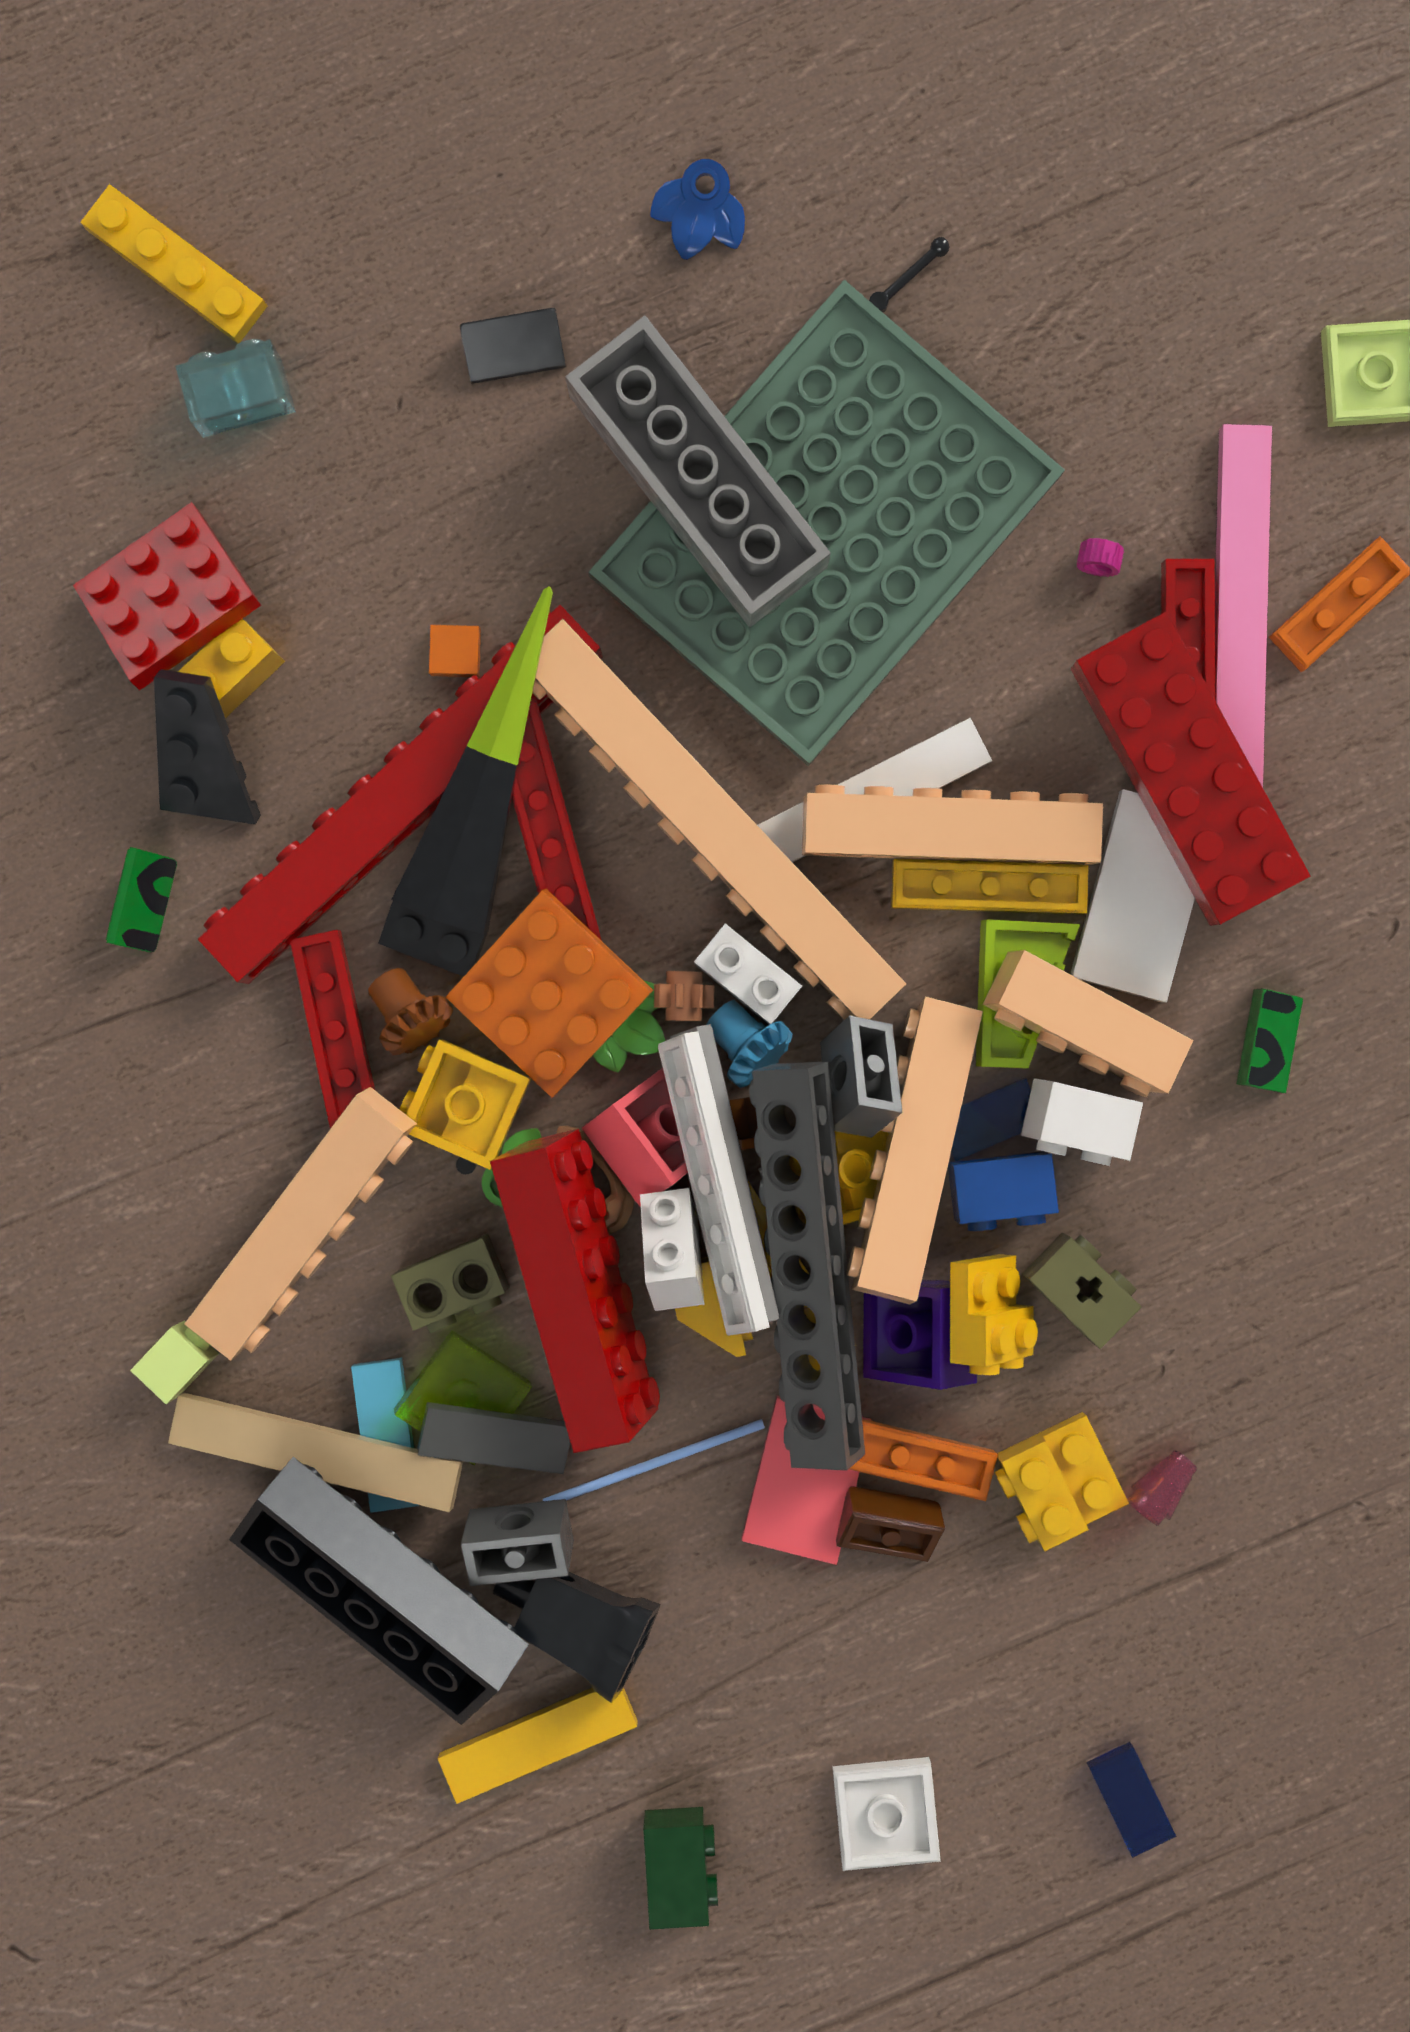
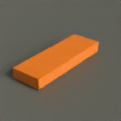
M1379 536L1273 632L1269 638L1300 672H1303L1410 575V567Z
M862 1419L865 1455L850 1467L849 1470L982 1501L987 1500L998 1453L994 1450Z

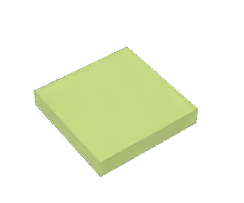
M1410 320L1326 325L1321 331L1328 427L1410 421Z

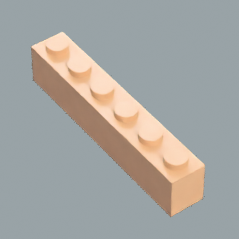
M824 784L815 785V793H806L803 797L802 855L1078 865L1101 863L1103 803H1088V794H1059L1058 802L1040 801V793L1010 792V800L991 799V791L962 790L961 798L942 797V789L915 788L913 789V796H893L894 788L868 786L864 787V795L844 794L845 786Z
M926 996L919 1004L917 1010L910 1008L903 1030V1037L910 1038L906 1056L899 1055L897 1058L903 1113L881 1130L888 1132L884 1151L876 1150L872 1161L869 1178L877 1180L873 1199L865 1197L859 1216L858 1227L866 1229L862 1247H853L848 1263L847 1276L854 1277L852 1290L906 1304L917 1302L983 1011Z
M369 1087L358 1093L185 1322V1325L230 1361L244 1349H247L250 1353L254 1352L270 1332V1329L264 1324L274 1312L281 1316L299 1294L293 1289L299 1278L303 1275L309 1279L327 1257L321 1251L331 1237L338 1241L352 1225L355 1217L350 1214V1211L359 1199L367 1203L383 1184L384 1179L378 1174L387 1162L390 1161L393 1165H396L409 1150L413 1141L407 1136L417 1123L373 1088Z

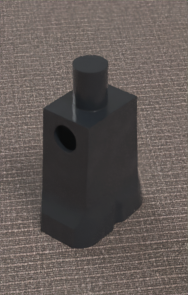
M569 1572L568 1576L536 1579V1581L523 1580L496 1583L493 1590L494 1595L522 1609L514 1627L518 1636L581 1674L591 1684L594 1691L610 1703L618 1697L648 1641L650 1631L661 1605L643 1597L631 1598L622 1596Z

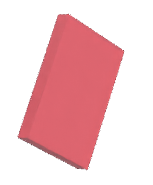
M776 1395L741 1540L837 1565L841 1547L836 1546V1537L844 1501L849 1488L852 1486L856 1487L860 1472L849 1469L791 1468L790 1450H787L784 1444V1428L787 1423L785 1402L781 1400L780 1396ZM813 1404L817 1416L825 1420L822 1409ZM862 1417V1419L871 1421L870 1418Z

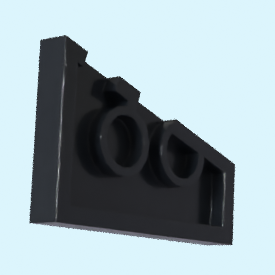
M160 669L154 677L160 810L256 825L261 814L256 800L251 801L244 783L247 777L242 762L236 761L227 737L230 730L211 678Z

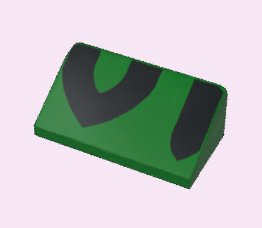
M133 847L127 850L105 939L107 940L106 943L146 952H155L177 867L175 859Z
M1263 988L1253 990L1237 1085L1286 1093L1303 998Z

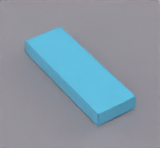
M402 1357L353 1364L351 1371L360 1435L414 1448ZM368 1493L370 1513L419 1506Z

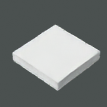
M929 1757L832 1766L843 1871L941 1862L932 1768Z

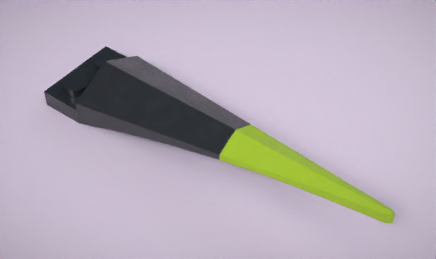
M550 586L543 590L391 899L393 902L378 942L380 945L461 976H465L477 963L489 931L518 762L553 595Z

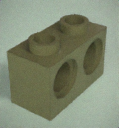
M488 1234L400 1269L391 1275L413 1331L427 1326L429 1333L456 1323L457 1320L454 1314L472 1307L474 1314H479L500 1305L502 1301L499 1295L506 1293L510 1288ZM476 1264L485 1269L488 1275L486 1287L474 1289L466 1284L463 1272L467 1265ZM431 1283L440 1289L442 1293L440 1306L434 1308L427 1307L421 1302L418 1294L421 1284Z

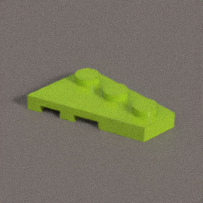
M981 920L977 1010L983 1011L976 1039L975 1066L1029 1068L1038 1043L1036 1040L1039 1034L1023 1026L1021 1031L999 1023L994 1019L997 1012L983 1005L1008 952L1025 950L1064 971L1066 966L1063 964L1071 941H1074L1080 924Z

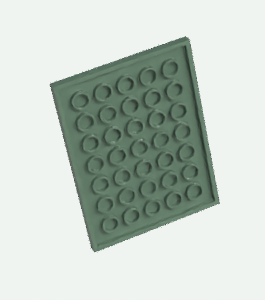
M845 280L841 282L724 416L831 552L827 569L749 628L650 501L588 572L591 579L807 766L815 760L1065 471L1064 468Z

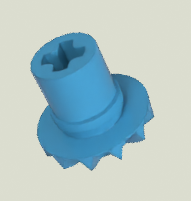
M731 1000L721 1006L706 1024H711L715 1042L728 1053V1058L732 1061V1064L728 1070L727 1077L739 1088L748 1086L753 1079L752 1071L779 1063L780 1057L788 1051L793 1035L782 1021L774 1022L767 1027L761 1022L758 1023L735 1000Z

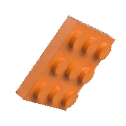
M544 889L445 998L553 1098L654 990L547 889Z

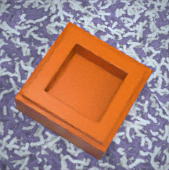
M430 625L429 674L441 677H472L474 675L479 677L480 627Z

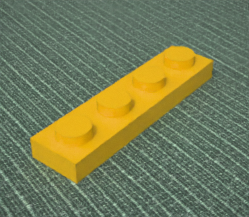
M110 184L80 222L89 233L237 344H240L268 307L263 298Z

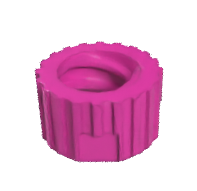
M1089 538L1080 545L1076 564L1077 568L1094 576L1113 577L1118 575L1121 569L1124 548L1119 543L1107 539Z

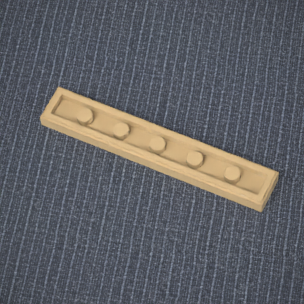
M188 1393L178 1395L168 1444L281 1471L292 1457H295L302 1464L315 1468L321 1474L323 1481L446 1512H450L454 1507L463 1461L419 1456L415 1448Z

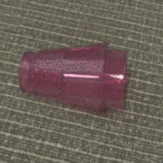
M1173 1450L1169 1457L1163 1459L1131 1486L1133 1492L1127 1500L1143 1517L1154 1525L1159 1526L1165 1518L1171 1519L1192 1480V1476L1198 1469L1187 1457Z

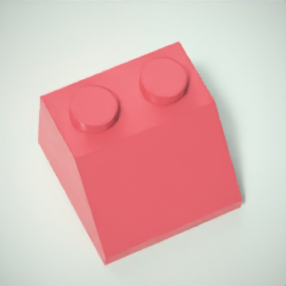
M663 1068L582 1127L584 1133L640 1207V1194L665 1191L688 1173Z

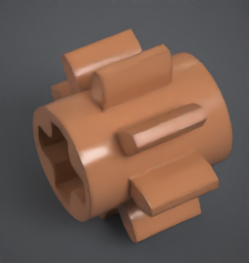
M666 971V984H654V1008H666L665 1021H702V1009H714L715 985H703V972Z

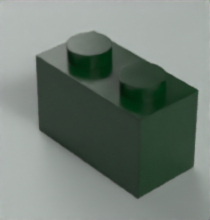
M703 1807L645 1810L643 1831L649 1930L709 1926V1906H718L717 1874H707L706 1857L715 1856L714 1824L704 1825Z

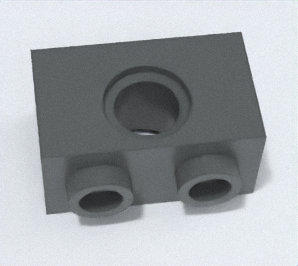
M848 1016L820 1042L822 1062L828 1061L834 1131L872 1138L903 1113L893 1025Z
M566 1499L470 1509L461 1541L470 1586L568 1576L574 1538Z

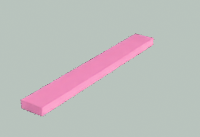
M1223 424L1219 429L1215 569V701L1263 787L1272 426Z

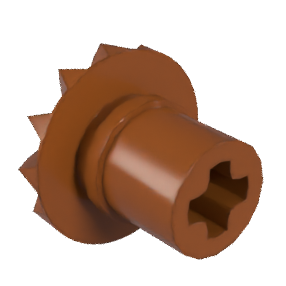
M395 968L383 973L368 988L369 996L385 1018L386 1025L380 1034V1043L392 1055H401L404 1052L407 1054L412 1053L417 1047L426 1046L432 1038L439 1037L440 1030L447 1027L451 1021L450 1017L454 1010L447 999L440 995L426 997L424 994H421L403 968Z

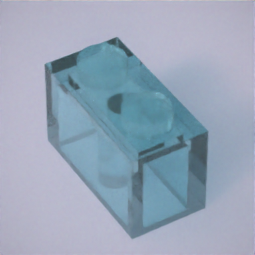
M245 340L237 344L234 350L220 354L213 352L198 353L190 357L187 363L175 366L190 421L203 438L296 412L281 357L271 340Z

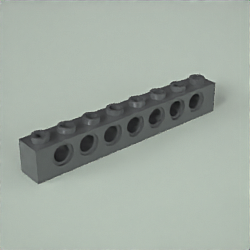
M828 1061L771 1064L752 1071L753 1079L750 1083L749 1094L751 1103L756 1108L758 1129L755 1133L754 1144L757 1155L761 1157L763 1176L760 1182L759 1195L761 1203L766 1207L767 1229L764 1236V1245L767 1254L771 1257V1283L779 1313V1319L777 1320L774 1332V1345L781 1358L782 1375L779 1380V1395L781 1400L785 1402L787 1419L784 1428V1444L786 1449L790 1450L791 1468L848 1470L865 1455L849 1278L847 1276L848 1267ZM786 1106L790 1107L795 1113V1127L791 1126L785 1118ZM790 1156L799 1162L801 1176H797L792 1171L789 1163ZM795 1206L799 1207L805 1214L806 1226L796 1219L794 1214ZM799 1256L808 1261L811 1275L801 1268ZM804 1305L813 1311L816 1324L806 1317ZM808 1355L813 1356L818 1361L821 1372L811 1366ZM813 1404L822 1409L825 1420L817 1416Z

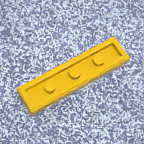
M893 859L891 908L1084 915L1087 914L1089 865Z
M624 1687L612 1703L597 1694L593 1688H590L442 1751L437 1759L455 1802L458 1804L634 1729L638 1725V1720Z

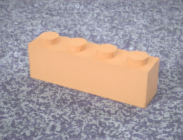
M1025 950L1007 953L983 1005L997 1012L994 1019L999 1023L1021 1031L1023 1026L1039 1034L1036 1041L1041 1045L1059 1053H1064L1065 1049H1068L1080 1055L1081 1058L1078 1062L1080 1065L1101 1075H1106L1107 1071L1123 1078L1120 1083L1123 1088L1143 1097H1147L1149 1092L1169 1094L1194 1041Z

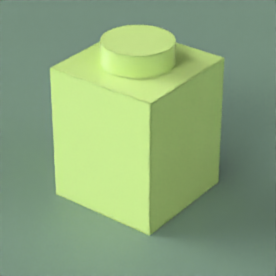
M185 1320L172 1326L130 1370L165 1404H168L176 1399L178 1395L182 1394L219 1355L209 1343L185 1325Z

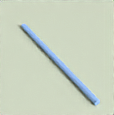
M763 1420L754 1421L543 1498V1501L569 1500L765 1428Z

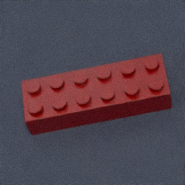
M1167 611L1076 660L1071 667L1075 679L1210 926L1221 925L1311 877Z
M578 1128L526 1141L490 1161L573 1453L629 1443L658 1411L660 1402L657 1382L653 1377H649L645 1363L647 1352L645 1339L641 1331L636 1330L631 1314L633 1309L632 1293L629 1286L622 1282L618 1268L620 1260L619 1247L615 1238L612 1235L609 1236L604 1219L606 1215L605 1198L602 1191L595 1187L591 1173L593 1166L592 1152L588 1143L582 1140Z

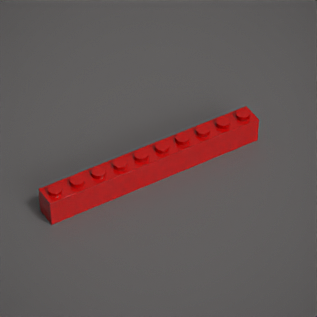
M561 605L552 612L549 610L544 636L563 619L600 659L603 658L600 646ZM513 642L507 643L493 656L491 662L494 666L481 678L474 675L458 688L455 693L458 699L445 711L438 708L429 714L419 726L422 732L409 744L402 741L391 749L383 760L386 765L375 776L371 777L367 774L360 778L347 793L351 798L337 811L332 807L323 812L313 822L312 828L315 831L301 844L296 840L286 846L276 857V861L279 864L265 877L263 874H258L248 881L240 890V894L243 897L229 910L227 907H223L208 918L204 923L207 931L198 940L237 983L250 984L291 946L290 939L300 938L434 814L516 647ZM547 695L543 696L540 700L536 697L540 714L554 703Z

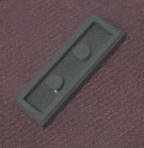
M427 1402L417 1452L419 1456L564 1474L570 1439L565 1422L561 1420Z

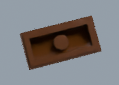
M852 1486L845 1497L836 1537V1546L928 1562L945 1530L940 1504L932 1500Z

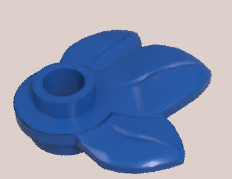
M700 159L693 162L685 170L682 178L665 182L655 193L652 201L651 218L662 222H672L673 243L684 260H688L701 252L711 242L713 236L725 246L737 249L743 239L745 230L743 207L729 193V176L720 163L711 159ZM702 176H710L715 181L714 189L708 194L700 193L696 188L697 181Z

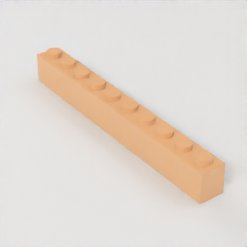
M563 619L557 623L543 638L532 693L539 700L547 695L560 708L554 714L557 720L574 737L581 731L594 744L589 750L593 758L608 773L616 768L629 781L623 789L642 809L651 804L663 817L657 824L676 845H679L683 840L687 842L697 853L692 862L711 881L717 876L723 880L731 889L725 895L727 899L745 917L752 911L765 925L759 931L761 935L779 953L786 947L796 957L798 962L793 968L812 988L820 983L832 995L826 1003L843 1021L848 1016L871 1019L906 985L903 979Z

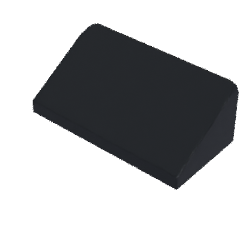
M555 308L460 324L471 384L566 367Z

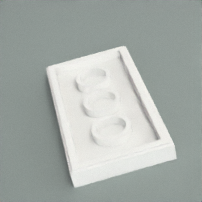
M1124 789L1119 791L1070 975L1084 982L1167 1003L1195 898L1138 793Z

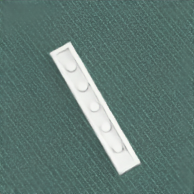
M969 718L838 785L845 786L844 794L864 795V787L884 786L894 788L893 796H913V789L915 788L940 789L991 763L992 759L974 723ZM803 802L758 824V827L792 863L805 857V855H802Z
M699 1032L684 1033L658 1044L662 1067L726 1334L730 1336L755 1332L770 1326Z

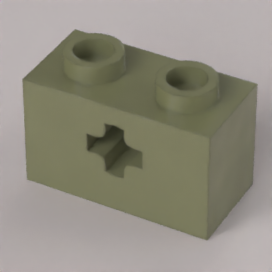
M1061 1233L1022 1275L1092 1344L1101 1349L1142 1308L1131 1297L1137 1289L1116 1269L1109 1275L1096 1262L1102 1256L1101 1253L1082 1235H1079L1074 1240L1072 1237ZM1080 1277L1088 1280L1089 1286L1093 1290L1088 1297L1079 1293L1080 1288L1075 1282Z

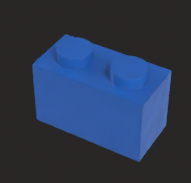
M1041 1151L948 1163L954 1220L959 1224H967L968 1231L996 1229L997 1220L1016 1218V1225L1019 1226L1046 1223L1045 1214L1059 1213L1051 1153Z

